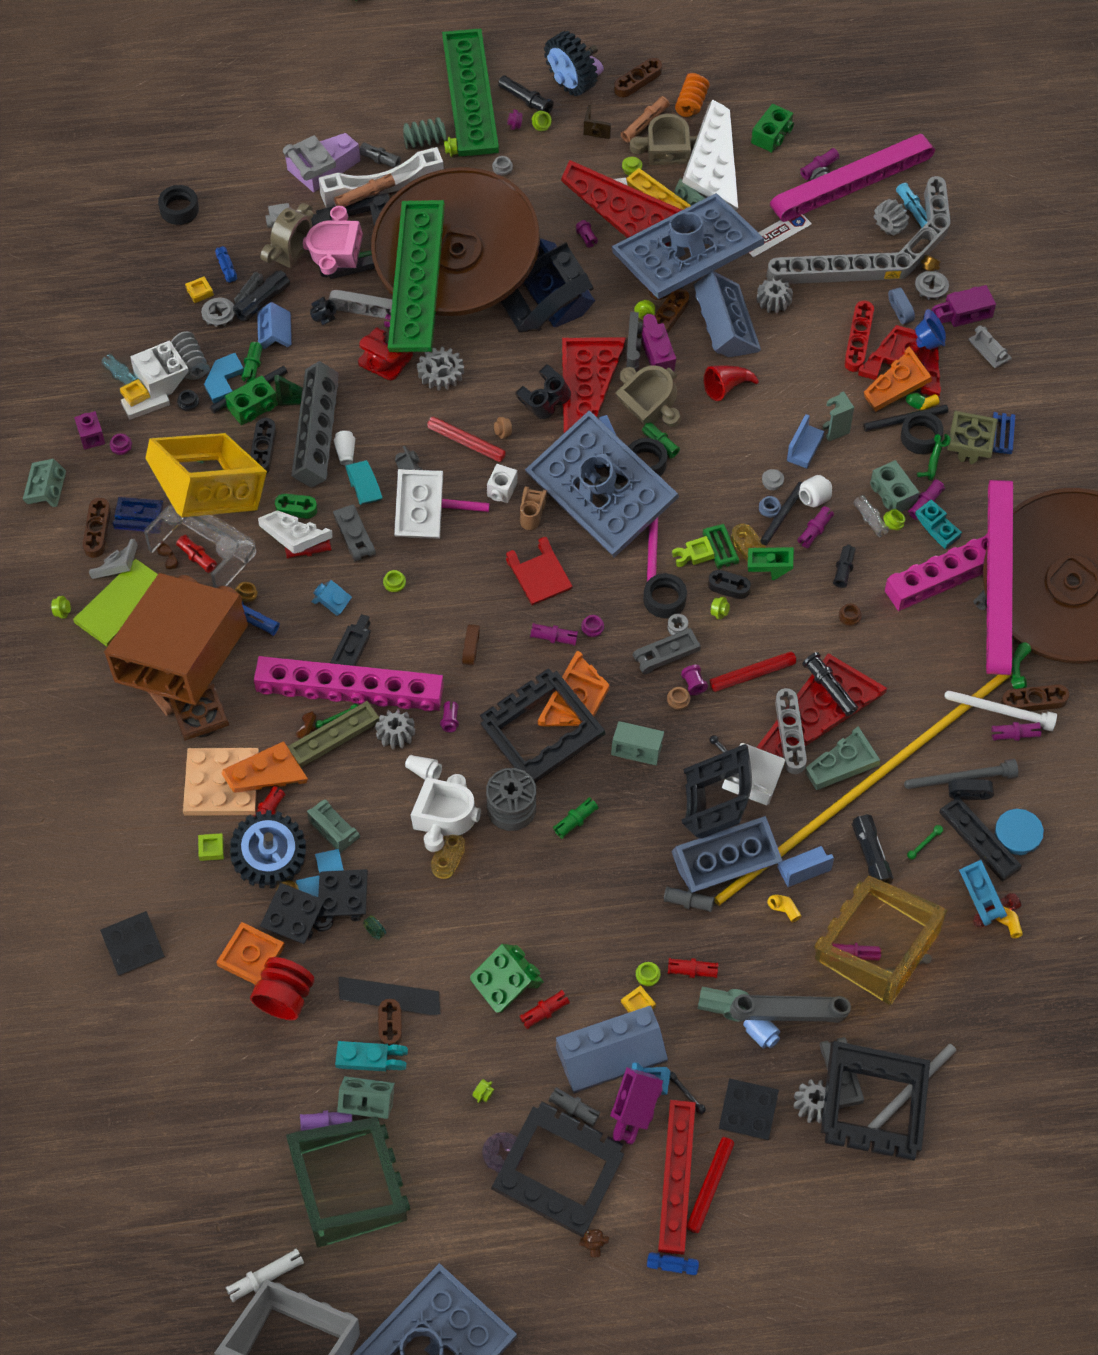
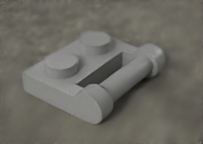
M315 135L297 144H288L283 148V154L292 160L299 169L301 177L306 181L336 167L335 160ZM301 153L311 168L307 167L297 154Z

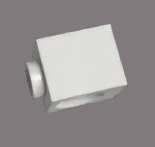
M496 464L487 483V497L495 501L508 503L518 483L517 470Z

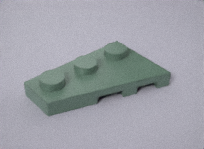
M856 727L850 736L846 739L842 738L831 751L823 753L806 767V775L814 788L819 790L880 766V759L860 728Z

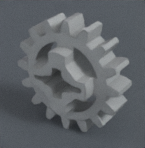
M434 347L432 353L425 352V357L420 356L417 370L418 377L422 378L423 385L429 383L430 389L437 386V390H440L441 386H444L448 390L450 384L456 386V380H462V374H464L463 359H459V353L452 354L451 348L448 351H444V347H441L440 351H437Z

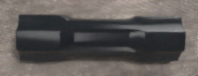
M281 270L274 272L255 291L235 304L233 312L241 321H247L270 299L285 290L290 285L287 275Z
M866 814L854 818L852 827L862 848L873 887L880 888L893 883L894 877L880 845L872 815Z

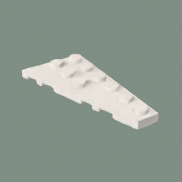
M712 100L707 108L682 182L706 197L717 193L736 211L738 209L730 110Z

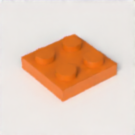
M241 922L216 963L218 967L256 984L259 980H262L260 974L265 968L264 965L269 957H279L285 944Z

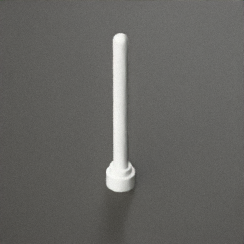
M953 691L945 692L947 700L1035 723L1039 722L1043 730L1052 732L1056 723L1057 714L1047 711V713L1042 712V714Z

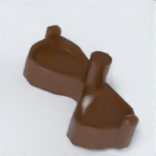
M161 541V544L157 547V553L160 556L168 557L165 562L166 569L177 568L178 560L168 544Z
M313 711L302 716L305 724L296 731V736L299 739L310 734V731L314 732L316 730L312 726L317 716Z

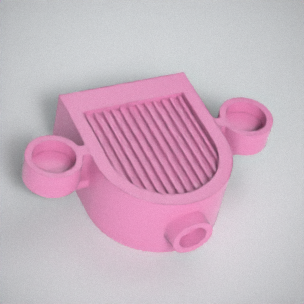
M343 206L332 208L330 211L332 221H323L316 224L309 230L307 237L303 239L304 250H309L313 261L320 266L321 272L326 275L333 274L337 267L356 268L363 232L359 221H347L348 214Z

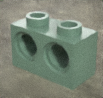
M896 460L873 470L870 485L873 491L880 495L887 509H890V511L896 509L902 512L911 508L917 502L919 491Z
M344 1076L339 1088L337 1112L388 1119L393 1107L395 1083Z

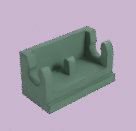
M844 391L827 401V406L836 404L835 408L830 411V421L823 425V430L829 428L826 435L828 441L850 433L854 406Z
M618 721L612 741L611 755L657 766L664 731Z
M326 799L307 811L309 823L335 849H339L340 853L360 838L357 830L354 827L352 828L332 808Z

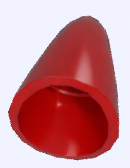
M708 366L704 372L703 382L705 391L715 401H721L733 387L742 382L759 383L753 372L738 366Z

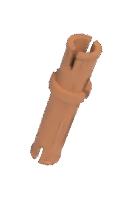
M662 96L653 105L647 106L644 113L621 132L622 139L630 143V140L643 131L652 119L659 116L670 106L669 101Z
M391 173L376 180L371 179L369 183L334 197L336 206L346 207L369 196H377L380 194L379 192L394 187L396 185Z

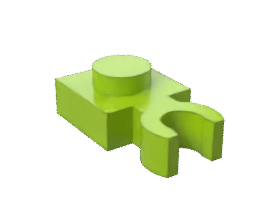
M707 536L686 542V549L675 548L672 550L673 558L677 556L682 557L676 560L677 567L686 565L690 560L693 565L715 559Z

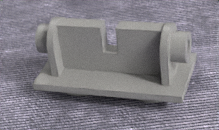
M978 326L975 329L976 335L968 339L994 368L1012 359L1007 353V349L1003 348L992 337L986 327Z

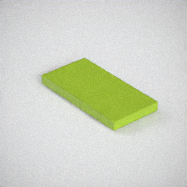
M135 559L132 562L130 571L120 573L73 619L74 623L108 647L158 574Z

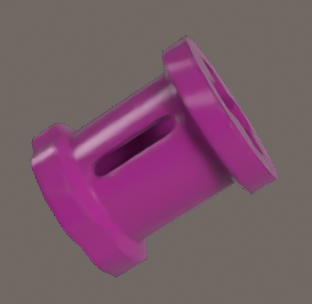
M699 665L688 666L681 671L682 678L688 684L690 695H699L707 690L708 684L706 681H703Z

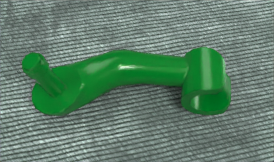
M945 434L942 442H940V435H935L934 441L936 444L929 460L927 472H918L916 474L918 478L928 477L929 481L934 479L942 447L950 444L951 439L949 435Z
M1026 642L1020 643L1012 656L1011 682L1015 689L1027 687L1025 676L1021 677L1019 669L1020 663L1031 652V646Z

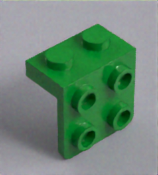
M501 944L470 976L471 982L493 1010L498 1013L503 1012L526 988L538 989L544 983L539 976L540 971L533 964L528 963L524 958V951L517 945Z

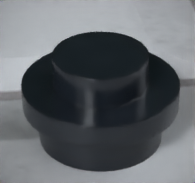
M184 390L178 396V406L185 411L193 410L199 405V397L192 390Z

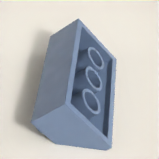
M714 271L708 273L695 283L696 298L700 303L701 314L705 318L706 329L710 334L714 351L727 357L759 352L761 348L739 284Z
M766 816L717 832L702 839L699 838L676 846L671 851L679 874L692 893L783 862Z
M651 1005L556 1037V1050L573 1093L623 1077L626 1067L632 1068L633 1063H639L643 1068H649L668 1061L661 1030Z

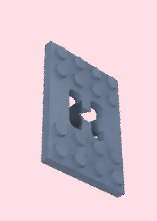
M715 193L613 245L612 253L657 299H660L764 245V238L724 199ZM671 241V246L667 247L665 243ZM704 244H709L711 247L705 249ZM689 247L691 257L684 261L680 260L679 257L686 254L684 248Z
M590 411L583 415L525 469L526 473L542 489L547 490V493L614 558L679 498L678 493ZM605 464L607 467H610V476L602 484L595 487V485H589L584 482V477L588 478L593 484L602 478L597 473L595 465ZM616 473L628 480V483L621 489H616L614 486L617 478ZM580 480V486L578 489L577 487H575V484ZM593 494H604L609 499L600 508L592 503Z
M439 1263L353 1355H394L398 1350H400V1355H405L404 1349L408 1342L419 1336L430 1338V1344L424 1349L429 1355H438V1353L439 1355H444V1348H448L455 1355H501L517 1338V1334Z

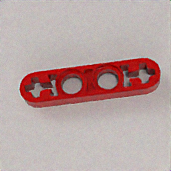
M868 301L858 302L854 310L844 362L845 368L851 372H858L865 361L874 313V306ZM862 310H866L865 318L861 317ZM863 325L866 327V330L859 331L855 327ZM859 341L863 346L858 348L853 346L852 343ZM853 355H858L856 363L852 362Z

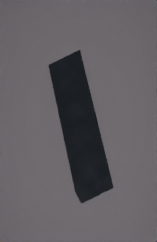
M339 977L340 1000L379 1006L385 999H394L398 1001L401 1010L427 1015L440 1014L439 991Z

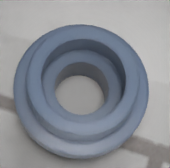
M767 496L759 503V512L765 517H775L781 509L780 502L773 496Z

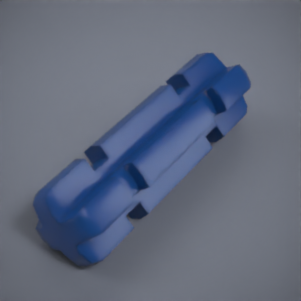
M224 246L216 248V256L223 274H225L226 281L229 283L236 281L237 274L235 269H233L234 267L227 254V249Z
M653 1252L648 1254V1268L658 1269V1267H661V1270L677 1273L686 1271V1274L697 1275L699 1261L696 1259L688 1258L687 1261L684 1260V1257L665 1254L662 1257L659 1256V1253Z

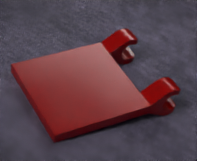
M542 537L538 540V548L542 555L521 564L514 550L506 553V562L513 570L531 605H535L573 588L555 556L547 537Z

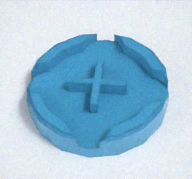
M1008 810L999 817L995 825V837L1011 854L1025 855L1028 852L1035 851L1043 839L1044 829L1041 821L1035 814L1027 810Z

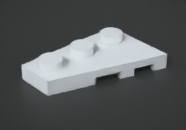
M278 510L258 518L259 526L294 554L333 538L332 530L327 528L323 530L317 529L316 524L311 522L307 524L298 522L297 517Z

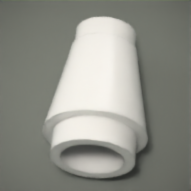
M340 431L335 434L334 444L340 464L349 465L353 463L355 437L350 431Z
M410 755L405 763L406 768L424 780L426 778L438 780L442 772V765L436 759Z

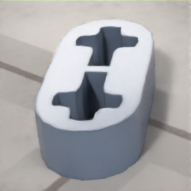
M902 288L889 290V302L900 322L906 324L914 321L913 307Z

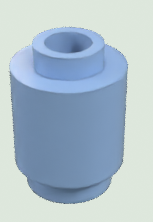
M745 1020L743 1023L746 1032L763 1049L766 1047L772 1048L780 1040L778 1036L780 1030L771 1021Z

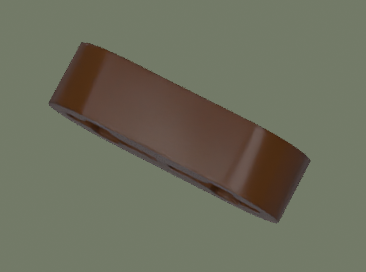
M468 624L462 664H475L480 625Z
M385 999L380 1003L378 1009L380 1042L388 1044V1046L392 1044L399 1045L402 1039L401 1007L398 1001ZM389 1006H392L394 1010L392 1020H388L387 1012H383L387 1011ZM389 1026H392L393 1033L397 1034L393 1036V1040H388L387 1036H384L388 1034Z

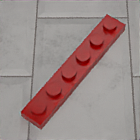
M670 1100L658 1252L681 1255L685 1253L696 1102Z

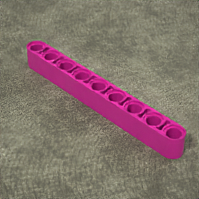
M923 134L915 135L783 192L771 200L770 207L782 222H786L920 164L933 156L935 148Z
M989 480L986 673L1011 675L1013 481Z

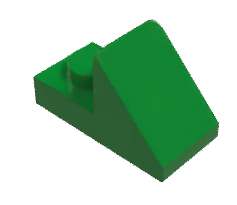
M794 547L748 548V572H771L772 580H776L793 569Z

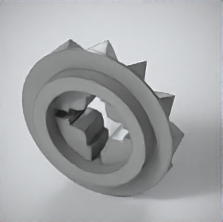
M926 271L918 275L915 286L916 291L920 292V297L927 296L928 300L930 298L938 300L940 296H945L949 288V282L939 272ZM933 281L934 288L930 289L929 285Z
M225 298L211 299L202 307V318L208 325L214 324L216 328L221 324L226 326V323L232 322L233 317L236 316L233 312L234 304ZM216 309L222 313V316L216 314Z

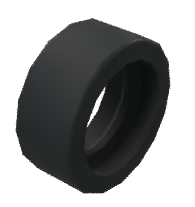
M170 186L162 191L158 198L160 214L170 224L183 225L189 223L196 218L199 212L197 195L188 186ZM183 199L190 202V205L182 210L167 208V205L174 200Z
M914 412L907 416L903 422L900 436L902 444L909 451L916 454L932 453L936 444L934 437L929 440H919L910 434L909 429L914 426H926L935 435H940L941 442L944 431L943 424L937 416L929 412Z
M640 438L628 446L635 454L641 452L655 454L659 458V462L650 468L659 476L665 472L667 467V450L658 440Z
M663 573L651 577L644 588L643 600L649 613L660 618H670L674 614H680L685 608L687 600L686 585L679 577L673 574ZM667 587L675 590L679 597L672 604H661L652 598V592L658 588Z

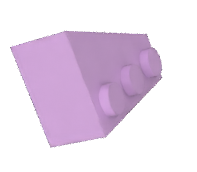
M346 133L320 141L335 160V168L306 181L301 177L299 169L292 160L286 157L287 170L314 193L320 189L319 177L338 172L343 173L360 162L359 144ZM297 154L300 157V159L304 162V164L307 167L311 168V166L302 156V154Z

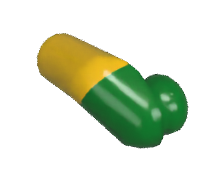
M910 393L906 397L907 404L917 410L928 409L940 403L939 397L936 394L926 398L918 393Z

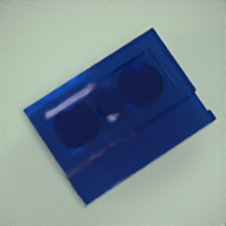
M118 497L114 515L115 519L113 521L114 529L158 532L164 506L163 501Z

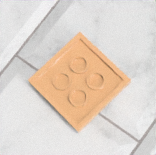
M188 748L183 803L184 816L255 815L257 790L233 793L221 773L223 769L259 753V749Z

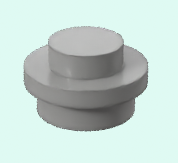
M499 156L493 162L492 169L498 175H507L512 171L513 164L508 157Z
M770 469L763 473L762 483L765 488L774 491L783 485L784 476L779 470Z

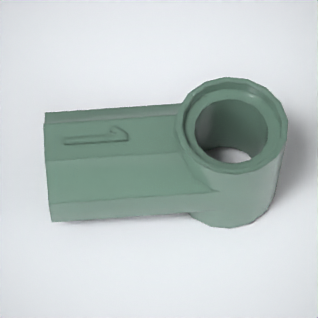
M702 987L698 1009L723 1014L729 1020L740 1022L731 1016L730 1006L737 996L749 994L738 989H731L726 992ZM739 1005L741 1009L746 1010L745 1007Z

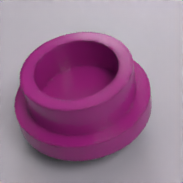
M516 109L508 115L507 125H510L511 130H515V128L520 129L522 123V113Z
M122 433L114 435L110 441L111 451L118 455L126 454L132 448L131 439Z
M589 615L582 621V632L586 636L597 637L604 631V622L597 615Z

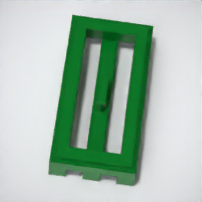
M724 524L703 529V536H707L715 557L713 560L717 569H721L723 565L728 567L731 563H734V565L739 564L738 555ZM717 531H720L722 534V537L731 555V557L729 558L725 552V549L723 547V544L720 540ZM710 533H712V535H713V537H714V540H715V542H716V545H717V547H718V549H719V552H720V554H721V556H722V560H721L720 557H719V554H718V552H717V549H716V547H715V545H714V542H713V540H712V538H711Z

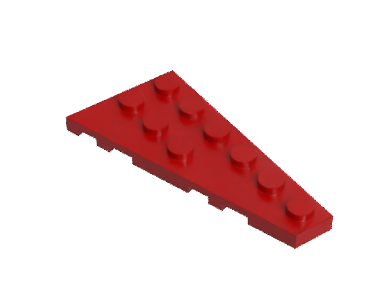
M569 160L561 178V181L626 238L682 211L675 206Z
M626 337L562 338L563 378L572 394L571 398L563 404L564 433L588 411L598 417L625 347Z
M828 653L823 659L825 665L833 670V676L858 706L852 715L887 692L885 686ZM813 674L797 693L805 746L852 716L845 715L825 687L815 682ZM790 716L783 718V722L787 725H793L796 722ZM777 720L756 748L783 758ZM788 737L786 739V742L791 746L799 743L795 737Z

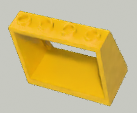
M226 433L149 439L146 460L174 509L181 517L258 510L267 471ZM218 460L223 470L189 473L180 463Z

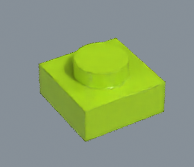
M222 833L198 835L200 861L224 859V839Z

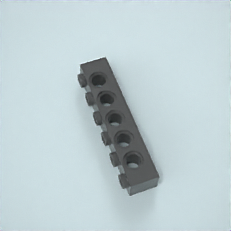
M321 361L305 369L291 475L311 488L324 482L328 475L327 467L330 457L329 451L339 377L337 371Z

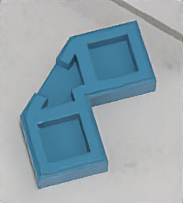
M236 353L215 360L204 383L213 404L224 399L225 395L232 392L227 379L240 375L244 371Z
M339 849L315 854L319 874L322 871L344 870ZM319 875L296 880L299 890L318 897Z

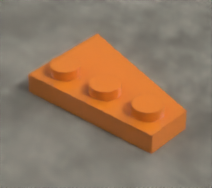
M910 346L904 351L905 354L899 360L896 359L891 364V368L884 375H880L864 391V397L875 412L932 381L931 375Z
M284 741L223 769L221 773L233 793L258 790L266 786L277 785V787H281L289 783L298 782V784H304L308 780Z

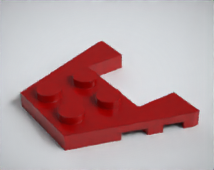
M896 325L881 342L880 347L869 356L868 361L859 368V376L876 380L882 363L891 365L896 359L899 360L905 354L904 351L910 346L932 378L930 383L921 387L920 393L929 396L936 394L938 397H940L941 393L938 347L932 350L927 349L925 346L919 348L916 342L917 335L913 329Z

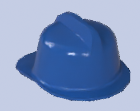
M927 309L924 319L915 328L917 346L919 348L925 346L929 350L941 345L945 347L946 333L937 315L930 309Z

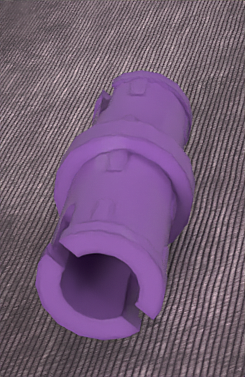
M328 1110L317 1114H300L301 1131L312 1129L329 1131V1128L352 1127V1114L328 1112Z

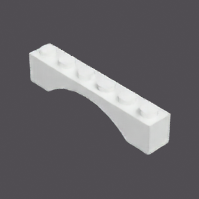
M435 147L417 152L401 165L382 173L353 176L338 172L319 177L320 194L326 208L336 206L334 197L369 183L371 179L376 180L389 173L393 176L396 185L379 192V195L398 191L423 175L444 169L443 160L438 148Z

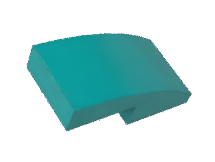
M367 460L345 466L351 487L355 488L360 505L382 500L381 491Z
M929 500L915 512L924 528L944 549H947L961 537L962 532L946 519L947 513L933 500Z

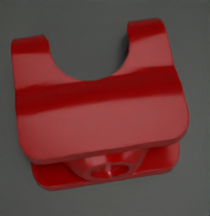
M376 327L359 342V347L365 350V352L359 358L358 364L360 367L387 380H394L411 360L413 352H389L388 344L385 343L386 331Z

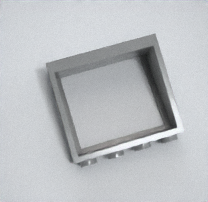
M265 1280L219 1345L215 1355H248L272 1309L338 1337L339 1340L329 1355H350L360 1335L358 1318L349 1312H341L332 1308L328 1303H320L309 1298L304 1293H297L286 1288L281 1283Z

